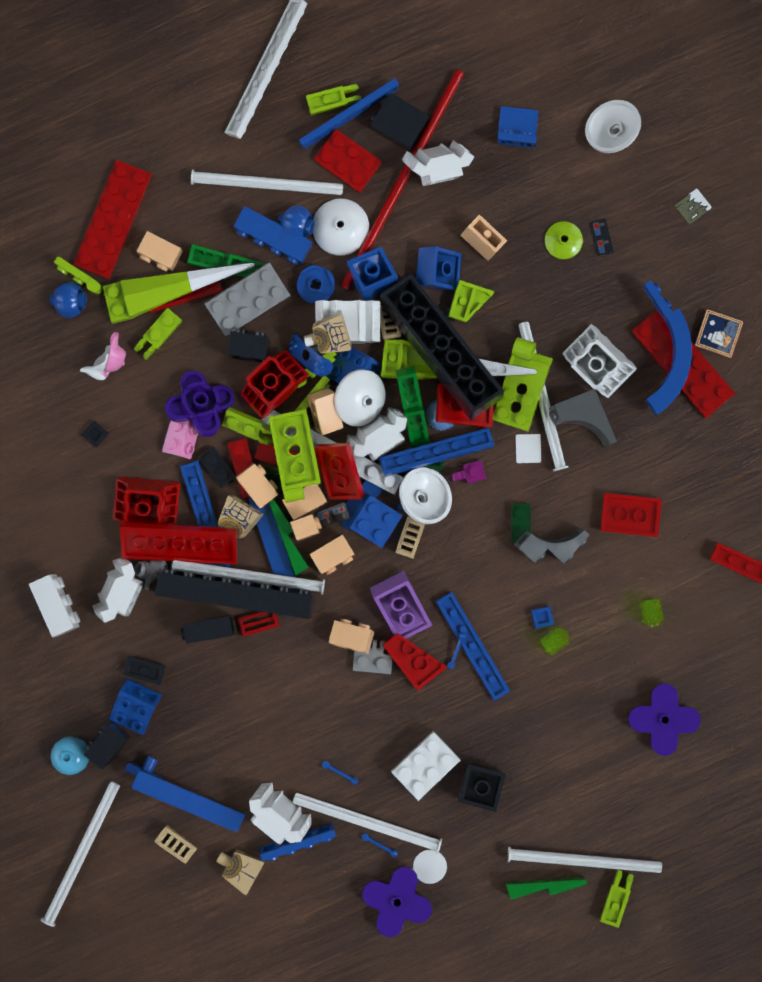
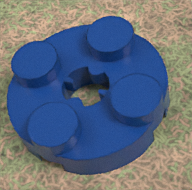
M314 265L305 268L301 272L297 281V290L301 298L307 303L315 304V301H328L334 293V277L326 268ZM314 280L321 282L320 289H312L310 285H313V283L311 282Z

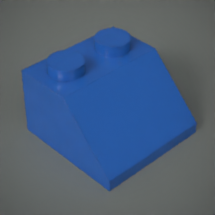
M436 246L419 248L417 282L421 287L427 289L455 291L460 279L462 253Z
M382 247L347 261L355 287L363 301H369L380 296L382 292L398 283V276Z

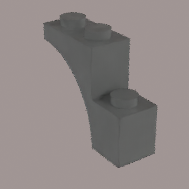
M578 527L566 537L545 540L535 537L532 533L526 531L514 546L534 563L540 561L545 556V551L548 550L558 561L564 564L570 561L574 556V552L587 542L589 534Z

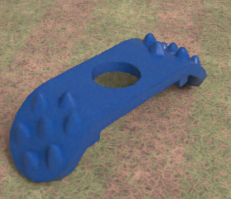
M300 333L294 334L291 338V343L288 344L289 352L312 373L322 377L330 374L333 369L332 362L318 354L312 347H307L305 341L300 337ZM305 349L310 354L308 360H305L302 356V352Z

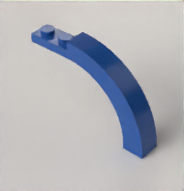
M650 280L642 288L667 324L673 343V358L670 371L660 388L645 400L656 416L674 401L685 384L691 366L692 343L689 328L679 308L672 312L670 302L667 299H663L660 294V287L657 283L653 284Z

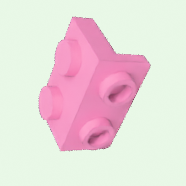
M170 420L162 452L191 459L198 435L191 420L184 422H173Z

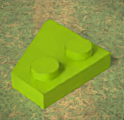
M459 280L447 317L466 323L494 294V291Z

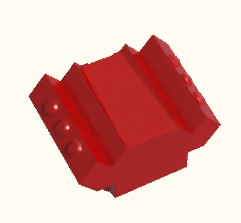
M285 350L275 357L268 356L245 378L247 384L240 395L264 419L271 414L273 409L281 405L297 389L299 384L307 379L309 373Z
M123 476L116 478L113 519L123 523L177 525L180 483L174 480L166 482L162 479L150 480L139 477L129 478Z

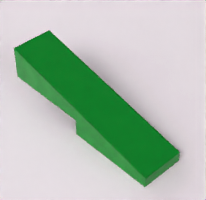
M194 244L190 246L186 260L187 265L204 269L254 263V267L232 275L240 278L246 277L265 265V263L233 254H225Z
M415 367L395 370L404 415L407 418L406 425L411 447L430 443Z
M272 499L269 503L295 576L308 569L309 566L289 537L294 532L292 526L276 501Z
M585 877L505 882L511 900L544 889H548L551 896L587 885Z

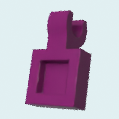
M482 460L463 465L464 471L451 474L453 482L466 479L467 484L486 479Z

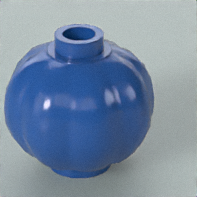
M299 205L291 206L284 214L281 213L278 218V224L283 226L286 234L289 236H302L306 238L314 230L315 221L312 220L311 213L305 207Z
M65 282L56 288L54 294L50 295V304L55 307L60 316L73 318L79 315L83 308H86L87 295L78 284Z

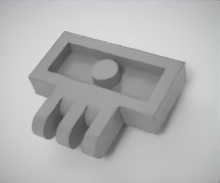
M373 640V646L370 647L369 654L355 651L353 671L391 674L392 658L389 654H383L384 647L382 644L385 641L381 640L380 648H376L377 640Z

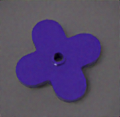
M188 371L181 377L180 389L182 394L171 397L166 403V416L173 422L191 420L195 431L203 437L213 436L218 432L220 426L218 413L227 411L229 407L233 406L234 393L229 387L224 385L211 387L207 385L205 377L200 372Z
M662 683L652 690L651 704L649 706H637L630 711L628 722L635 731L650 733L652 749L659 755L667 756L676 750L678 734L696 731L700 726L701 718L694 708L678 706V693L676 689L669 684ZM667 716L668 722L662 723V717Z
M401 866L393 872L389 883L373 880L368 882L363 889L365 903L370 907L380 910L377 918V929L383 936L394 937L398 935L402 930L405 920L422 923L431 916L432 906L430 901L426 897L415 893L418 877L411 867ZM395 899H399L401 904L395 905L393 902Z

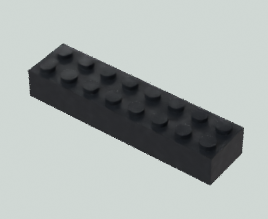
M412 274L380 294L379 301L381 307L470 420L502 400L504 390Z
M164 569V573L158 572L155 596L306 619L312 618L315 595H311V591L298 590V593L292 592V588L279 587V590H275L273 585L260 584V587H255L254 582L241 581L240 584H236L234 579L228 578L216 581L215 576L202 575V578H197L198 574L183 572V575H178L179 571Z

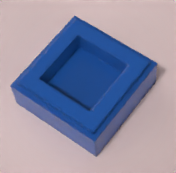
M550 606L531 610L535 629L554 625Z

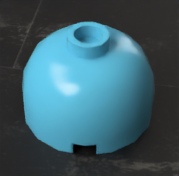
M74 736L60 739L55 743L51 751L52 765L62 774H78L86 768L89 759L84 756L87 751L85 749L87 744L82 739Z

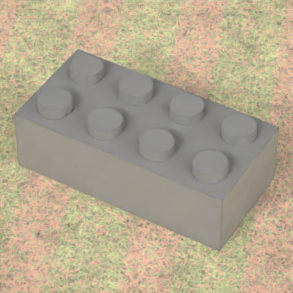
M268 262L204 304L226 337L230 334V331L234 332L236 329H239L289 297L290 294L272 265Z

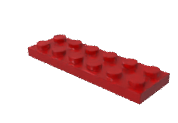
M116 160L74 261V266L110 280L152 178L151 173Z
M656 310L631 332L668 374L673 358V343L667 324L658 310ZM692 343L691 366L681 391L706 419L736 393Z
M141 523L120 524L122 559L237 564V528Z

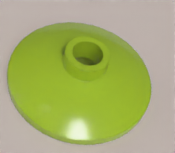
M557 222L546 232V249L555 258L570 259L582 247L583 237L581 231L570 222ZM566 236L568 241L562 242L561 237Z

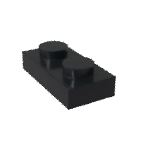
M214 447L198 458L221 488L235 479L236 475Z
M128 656L123 675L161 685L166 666Z

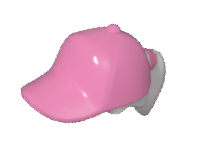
M118 332L112 334L110 345L106 346L105 352L98 357L94 365L83 367L80 369V372L87 373L97 380H104L110 372L117 371L125 365L126 351L118 345Z

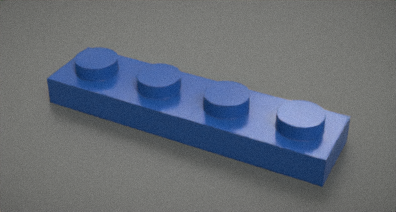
M330 823L307 831L301 842L289 843L284 840L282 844L274 842L260 847L262 862L266 860L273 861L278 856L284 854H293L301 848H311L319 842L331 841L336 837L334 825Z

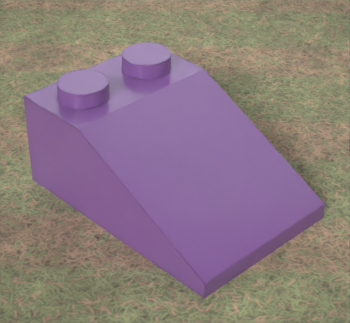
M405 571L370 588L376 604L394 635L398 633L407 639L432 626Z

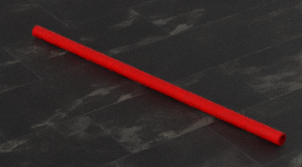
M455 71L412 151L413 155L416 154L419 148L425 149L464 76L462 71ZM406 164L356 257L369 252L413 172ZM348 271L341 284V287L348 291L354 282L350 271Z

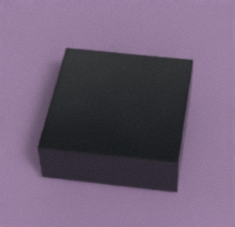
M93 421L82 436L97 448L109 433L96 421Z

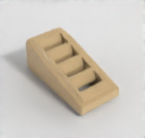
M380 305V325L383 341L385 339H402L401 331L396 325L385 326L384 323L393 321L391 318L384 319L383 316L388 314L382 311ZM396 329L397 332L386 333L385 330Z
M407 516L395 553L413 559L425 524L419 523ZM409 523L420 526V529L417 530L408 527ZM406 531L416 533L417 537L406 534ZM404 537L415 541L414 545L403 541ZM401 546L413 548L412 552L401 549Z
M168 825L165 826L154 841L185 864L197 850L196 846ZM169 833L171 836L165 843L163 839ZM176 838L175 844L172 847L169 846L171 841ZM180 842L183 843L184 845L177 852L175 850L176 847L179 845ZM186 847H189V851L183 857L181 855Z

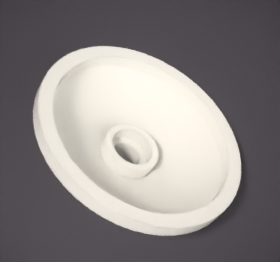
M612 100L596 108L588 118L585 128L586 138L589 144L599 152L615 153L628 147L638 136L641 128V117L636 107L627 101Z
M333 199L326 202L318 209L313 219L315 221L313 235L317 244L324 251L332 255L345 256L356 252L362 247L369 233V221L365 211L357 203L348 199ZM343 222L344 226L342 228L337 227V223Z
M360 369L350 372L341 380L335 392L334 405L337 415L343 422L351 426H364L376 419L382 411L386 396L381 378L372 371Z
M421 467L407 473L401 481L399 489L400 501L405 512L413 520L422 524H434L447 516L452 504V494L447 481L441 474L433 469Z

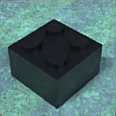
M236 329L235 332L230 331L227 355L231 359L262 363L269 356L271 340L266 336V333L255 332L253 335L248 334L246 330Z
M115 722L104 724L97 732L100 736L97 739L91 740L85 747L87 751L84 756L101 770L109 765L132 737Z
M467 762L458 802L496 812L506 773Z

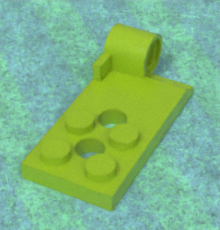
M517 337L512 349L509 365L535 369L537 373L506 375L502 386L504 394L502 400L496 404L493 420L529 432L553 359L534 353L536 349L535 342ZM520 384L527 386V392L523 395L517 392V387ZM514 402L521 404V410L518 413H514L511 410V405Z
M306 409L268 417L286 503L305 499L303 487L321 484ZM295 428L297 432L293 437H289L286 435L287 429ZM298 446L300 452L297 455L290 454L289 450L291 447Z

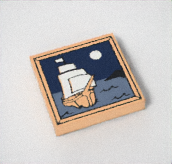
M707 309L694 344L695 347L731 358L743 321Z

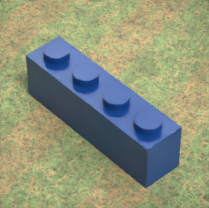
M244 206L234 224V228L237 230L236 234L243 238L248 236L254 239L253 243L260 247L265 245L271 248L269 251L277 256H280V254L286 256V260L294 265H297V263L303 264L313 245L312 241L302 236H289L283 226Z

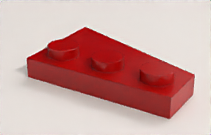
M398 633L382 644L417 691L447 668L443 663Z

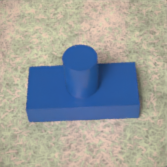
M150 755L147 756L142 767L129 762L125 771L135 776L140 769L165 780L164 777L153 772L158 759Z

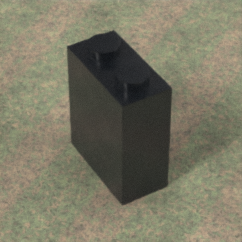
M390 93L388 97L384 96L379 112H374L370 119L371 129L410 152L426 127L430 116L395 94Z
M233 616L183 624L184 628L181 629L182 640H186V644L236 635Z

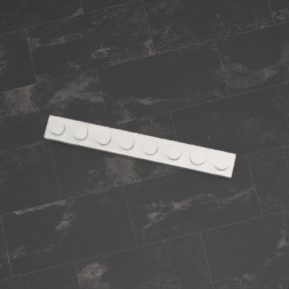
M304 0L289 1L224 132L227 135L241 139L245 133L246 127L253 117L254 111L279 64V60L284 50H286L300 18L304 14L308 4Z
M273 410L269 416L261 420L270 425L268 417L280 415V413ZM289 428L286 431V435L293 437L297 430ZM311 430L314 447L318 444H336V442ZM353 455L359 477L395 495L403 477L398 474L384 477L380 465L365 457Z

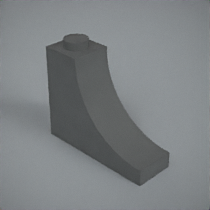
M594 389L549 408L550 419L556 426L566 423L581 425L592 431L599 438L603 447L617 442Z

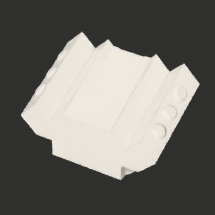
M453 140L449 148L441 143L433 148L423 150L419 148L415 155L407 151L402 161L412 171L420 175L423 186H428L463 176L462 167L469 166L474 156L463 145Z
M315 301L316 322L342 311L351 344L380 342V301Z
M592 324L563 352L571 367L594 390L597 389L607 398L637 369L633 362L628 360L624 353L618 350Z
M388 407L386 416L379 414L371 423L358 427L356 436L347 434L346 443H350L353 455L365 457L368 454L374 462L405 441L400 432L406 428L407 418L399 409Z
M122 557L113 560L115 570L107 572L108 577L100 593H97L100 603L92 605L96 616L104 623L115 619L117 613L125 617L129 616L144 584V581L134 577L135 571L132 563L122 559Z
M273 782L261 784L249 800L250 811L254 814L251 818L252 823L278 844H282L284 840L289 843L301 842L312 825L311 814H302L301 806L289 800L283 794V791H273Z

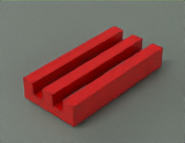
M258 612L238 618L242 636H248L280 626L277 614L272 613V617L248 624H243V621L268 613ZM272 620L275 622V624L248 632L245 631V628Z

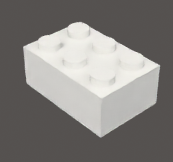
M50 574L29 584L52 637L61 636L80 627L78 624L80 618L77 612H73L70 606L73 603L69 594L65 595L63 590L65 585L61 577H57V574Z
M432 731L391 772L419 801L461 760Z

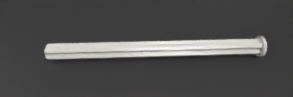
M192 169L191 185L203 183L342 195L343 184L205 173L195 172L194 169Z
M529 322L520 323L521 337L534 342ZM544 384L538 403L555 465L553 471H559L569 467L565 465L555 423L552 422L549 416L550 403Z
M173 560L172 570L311 590L321 592L322 595L324 592L325 579L323 581L194 562Z
M110 782L45 917L41 918L43 923L52 927L56 925L54 921L120 788L118 783Z
M296 793L293 803L434 850L437 854L440 850L441 838L438 840L300 793Z
M511 846L508 847V862L510 860L655 873H661L662 863L658 861L511 849Z

